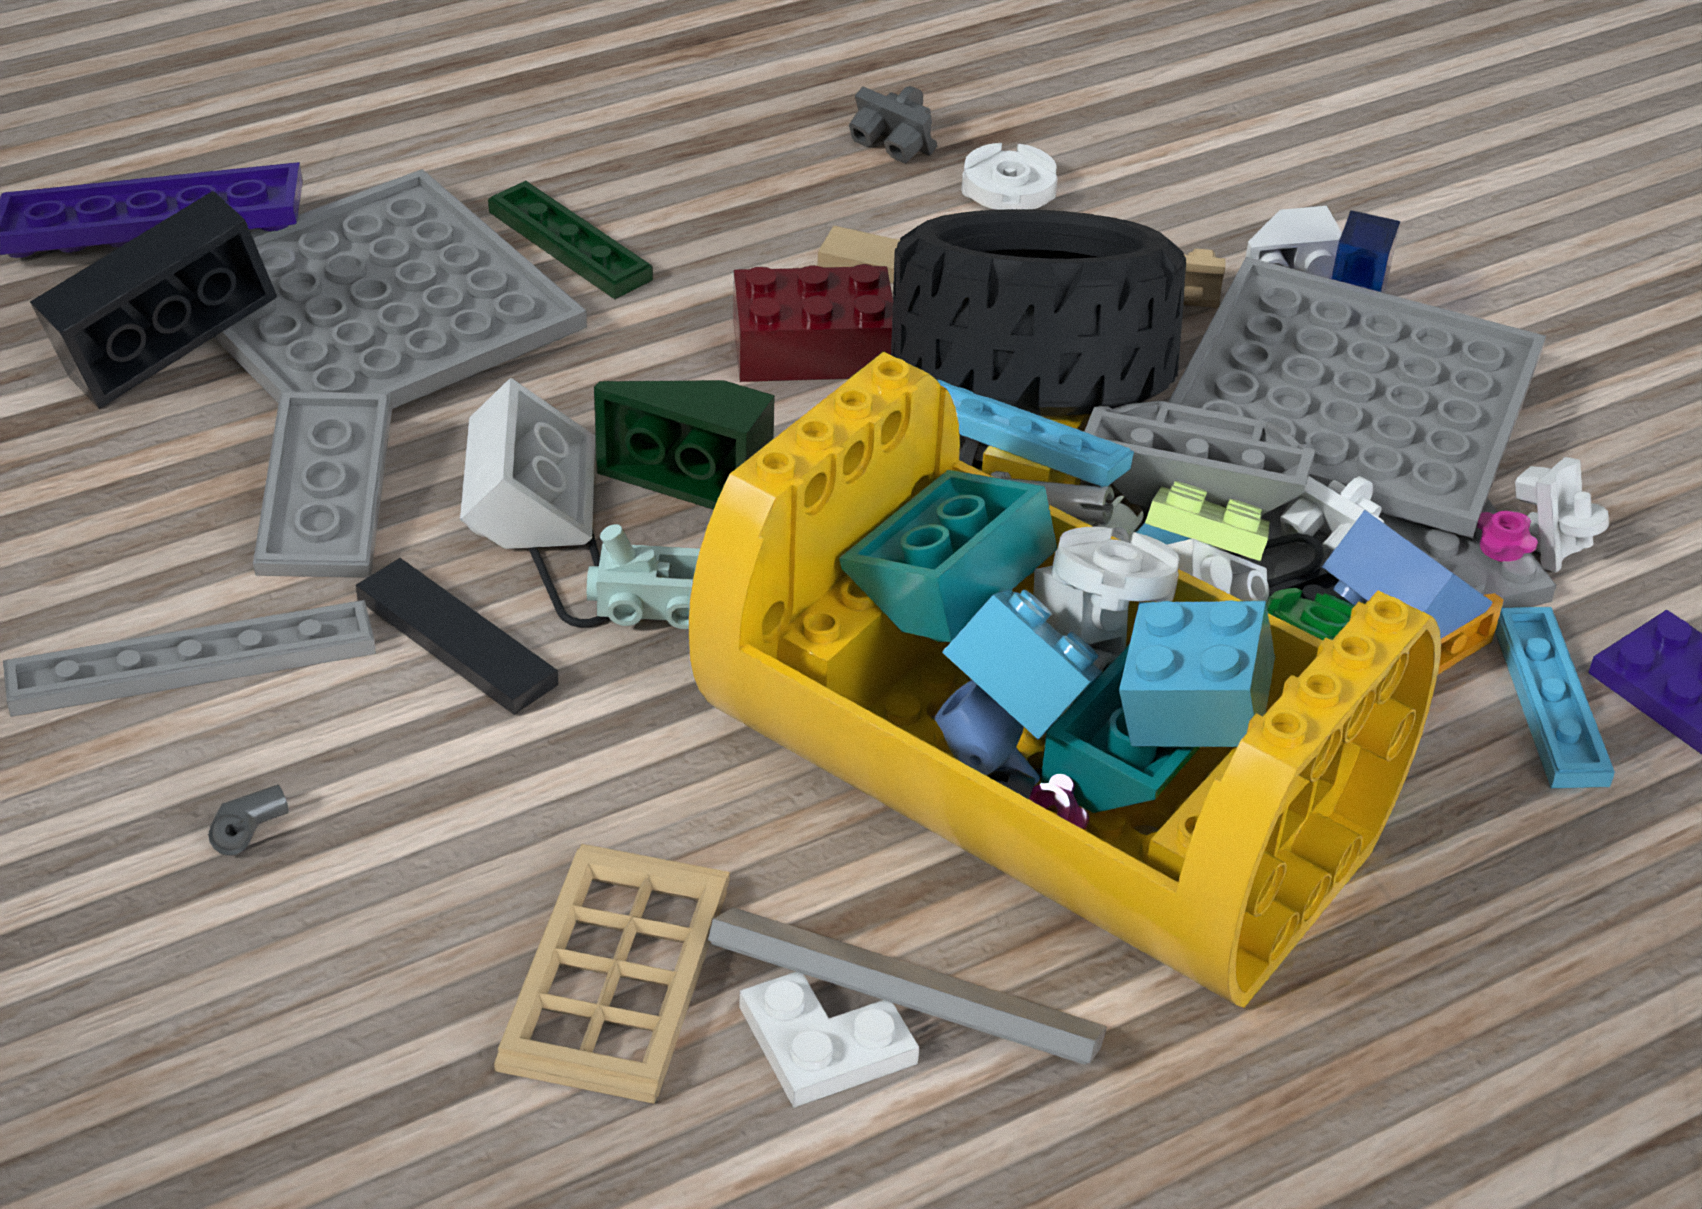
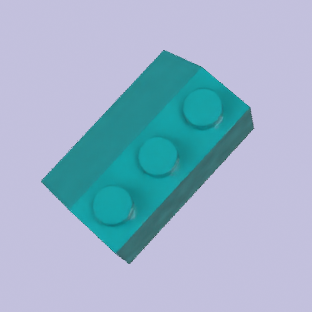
M947 470L839 558L841 568L902 632L928 637L937 642L951 643L993 594L1008 589L1012 590L1057 550L1045 486Z
M1129 645L1046 733L1040 784L1049 783L1051 777L1056 774L1070 777L1075 783L1073 794L1078 805L1092 813L1155 800L1200 749V747L1131 746L1119 692Z

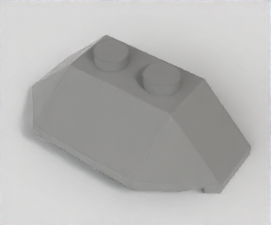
M1164 401L1130 403L1114 409L1109 406L1094 407L1084 431L1134 451L1131 469L1112 484L1130 503L1147 507L1151 506L1152 500L1161 486L1171 489L1174 481H1179L1206 490V501L1227 507L1229 499H1235L1261 508V515L1304 494L1315 456L1314 448L1307 444H1300L1292 435L1269 421Z

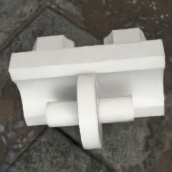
M1564 457L1552 469L1530 466L1517 477L1515 481L1516 499H1519L1521 502L1537 505L1538 513L1531 512L1528 515L1531 520L1529 531L1538 540L1535 551L1541 553V566L1544 570L1557 573L1562 568L1561 562L1566 556L1579 552L1583 548L1591 547L1593 545V536L1604 532L1608 528V510L1603 506L1591 503V494L1582 492L1580 460Z
M1309 476L1304 494L1293 499L1280 516L1281 532L1284 536L1297 533L1313 536L1319 529L1329 536L1322 544L1324 557L1328 559L1364 510L1384 523V520L1378 517L1381 513V506L1370 501L1373 494L1372 482L1358 476L1348 483L1347 486L1333 480L1326 487Z

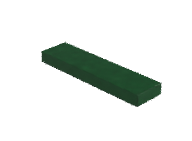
M526 180L488 198L490 214L614 300L653 280V266Z

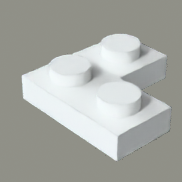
M799 972L740 990L739 1008L793 1108L918 1064L919 1046L892 1002L882 1000L828 1018L804 974Z

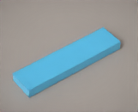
M937 380L941 386L948 390L954 402L960 435L1101 487L1109 486L1131 469L1134 451L1128 447L992 398L974 394L972 391L950 385L942 380Z
M1552 607L1502 608L1495 634L1550 788L1610 787L1615 771Z

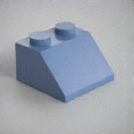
M1366 510L1363 511L1322 566L1339 579L1333 590L1353 605H1356L1358 602L1366 604L1379 590L1431 615L1438 623L1441 639L1485 613L1493 603Z

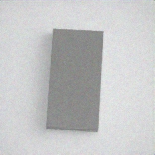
M280 391L253 559L256 576L360 578L371 576L392 414L391 393Z

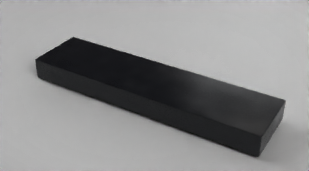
M402 558L395 560L356 584L358 601L365 600L366 607L513 715L558 686V670Z

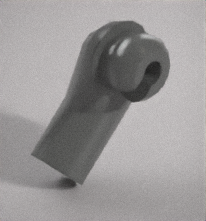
M277 784L222 803L208 834L209 842L214 850L228 856L239 854L249 845L258 824L288 814L287 801L281 787Z

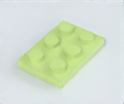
M1174 481L1171 489L1161 486L1152 500L1145 524L1261 561L1268 540L1270 521L1261 519V508L1235 499H1229L1227 507L1206 501V490L1179 481Z

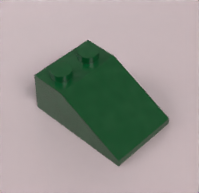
M725 380L599 381L594 386L597 474L714 510L729 474L774 439L775 395Z

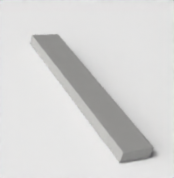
M365 600L8 659L3 660L7 705L10 717L373 655L376 654Z
M734 907L713 918L708 941H711L712 945L1084 1065L1090 1063L1101 1049L1107 1026Z

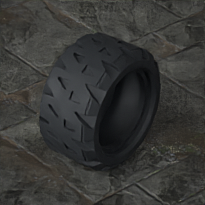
M1002 209L961 212L936 217L925 221L902 236L897 243V248H895L891 355L929 373L936 380H942L950 385L972 391L974 394L992 398L1040 416L1092 414L1094 407L1109 406L1114 409L1125 404L1145 402L1168 389L1169 385L1175 381V377H1178L1186 257L1184 252L1161 232L1139 223L1108 216L1055 210Z

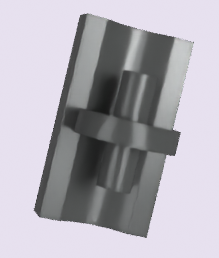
M862 86L856 93L855 99L858 112L849 123L851 136L855 142L868 147L880 135L887 137L884 141L886 152L893 159L904 164L918 151L930 156L938 147L937 141L931 137V109L923 106L924 100L921 90L908 86L899 95L890 92L885 96Z

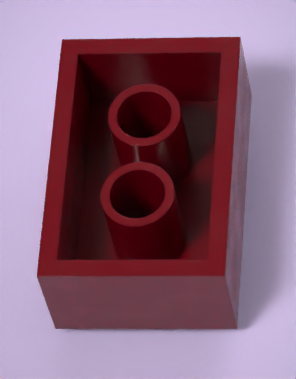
M859 264L854 267H820L809 265L802 268L770 269L768 267H754L751 269L734 270L733 324L739 381L850 379L882 352L891 355L893 296L887 266Z

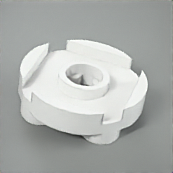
M993 143L973 150L966 157L962 176V194L985 207L995 210L1036 209L1055 199L1058 180L1056 175L1057 166L1052 157L1040 149L1029 145L1017 144V152L1010 150L1001 151L1002 143Z
M1107 527L1075 528L1064 532L1060 537L1058 549L1055 551L1051 572L1052 578L1059 583L1072 585L1082 591L1091 593V602L1095 606L1106 610L1123 611L1128 608L1129 601L1163 602L1173 600L1179 576V557L1171 547L1163 542L1135 532L1132 534L1131 543L1112 540L1113 528Z

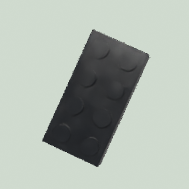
M211 191L33 299L30 303L69 378L100 409L276 299L277 294L246 220L214 191Z

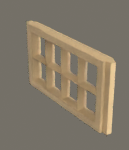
M581 843L580 848H577L499 1044L498 1054L494 1062L495 1071L655 1104L711 942L708 941L713 918L720 915L727 894L730 872ZM596 881L637 889L638 893L629 916L582 907L591 882ZM651 892L698 901L690 926L684 927L643 919L642 915ZM575 923L623 931L613 959L565 950ZM635 935L683 943L674 971L626 962ZM559 965L606 974L607 976L597 1003L548 994ZM620 977L668 987L659 1015L611 1007L610 1003ZM541 1010L591 1019L579 1050L530 1040ZM603 1022L653 1032L643 1062L593 1053Z

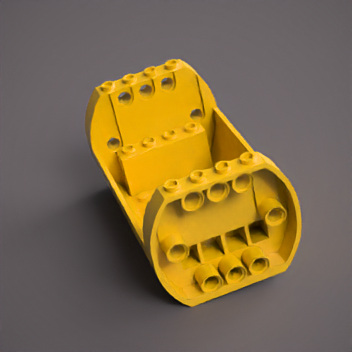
M882 352L729 474L704 535L695 568L690 597V661L693 676L700 692L716 709L1231 1003L1245 1008L1370 856L1387 823L1413 762L1435 689L1441 654V636L1437 621L1431 615L1379 590L1366 604L1358 602L1352 608L1350 621L1333 640L1328 638L1321 640L1268 613L1275 661L1266 713L1263 716L1256 713L1248 724L1247 734L1241 739L1238 747H1200L1155 800L1092 813L1085 809L1089 814V823L1086 829L1083 830L1058 816L1056 806H1051L1047 810L987 777V775L955 759L947 745L942 730L936 721L931 718L938 713L942 705L956 690L972 680L942 653L950 642H937L928 637L902 632L841 568L839 558L947 470L992 477L959 460V422L954 402L948 390L941 386L929 373L906 363L902 359ZM1049 505L1057 549L1060 537L1064 532L1075 528L1093 527ZM1111 536V539H1112V540H1119V539H1117V538ZM1055 552L1036 569L1053 566ZM1178 569L1179 576L1172 602L1242 601ZM1034 572L1022 580L1012 591L1020 594L1025 589L1034 595ZM1129 601L1126 647L1131 641L1139 602L1156 601ZM1024 727L1016 748L1034 769H1041L1043 766L1046 733L1037 739ZM1041 777L1036 785H1039L1041 783ZM1150 825L1159 830L1144 835L1136 831L1134 827Z

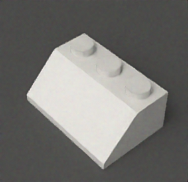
M510 378L469 417L460 520L467 524L475 534L487 537L504 549L585 545L592 539L595 435Z

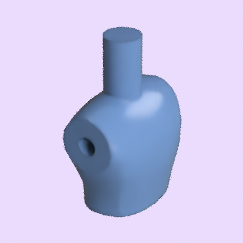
M973 680L956 690L942 705L935 716V721L942 730L947 745L955 759L984 775H989L999 767L1018 769L1035 778L1034 785L1037 784L1040 776L1016 748L1024 726Z

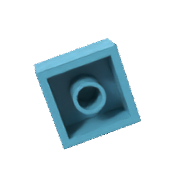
M1008 589L993 594L942 653L1032 735L1039 739L1047 733L1102 674V671L1093 664L1099 656L1075 633L1070 631L1067 636H1062L1047 623L1046 620L1052 613L1030 592L1023 589L1019 594Z
M1266 601L1139 602L1119 689L1131 746L1238 747L1241 739L1247 734L1249 721L1256 713L1263 716L1267 708L1275 653Z

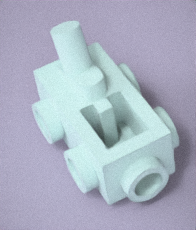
M613 524L606 527L600 534L603 544L599 566H589L587 574V601H597V616L609 617L614 623L622 626L634 625L641 619L667 620L676 628L689 629L690 597L700 549L631 545L620 525Z

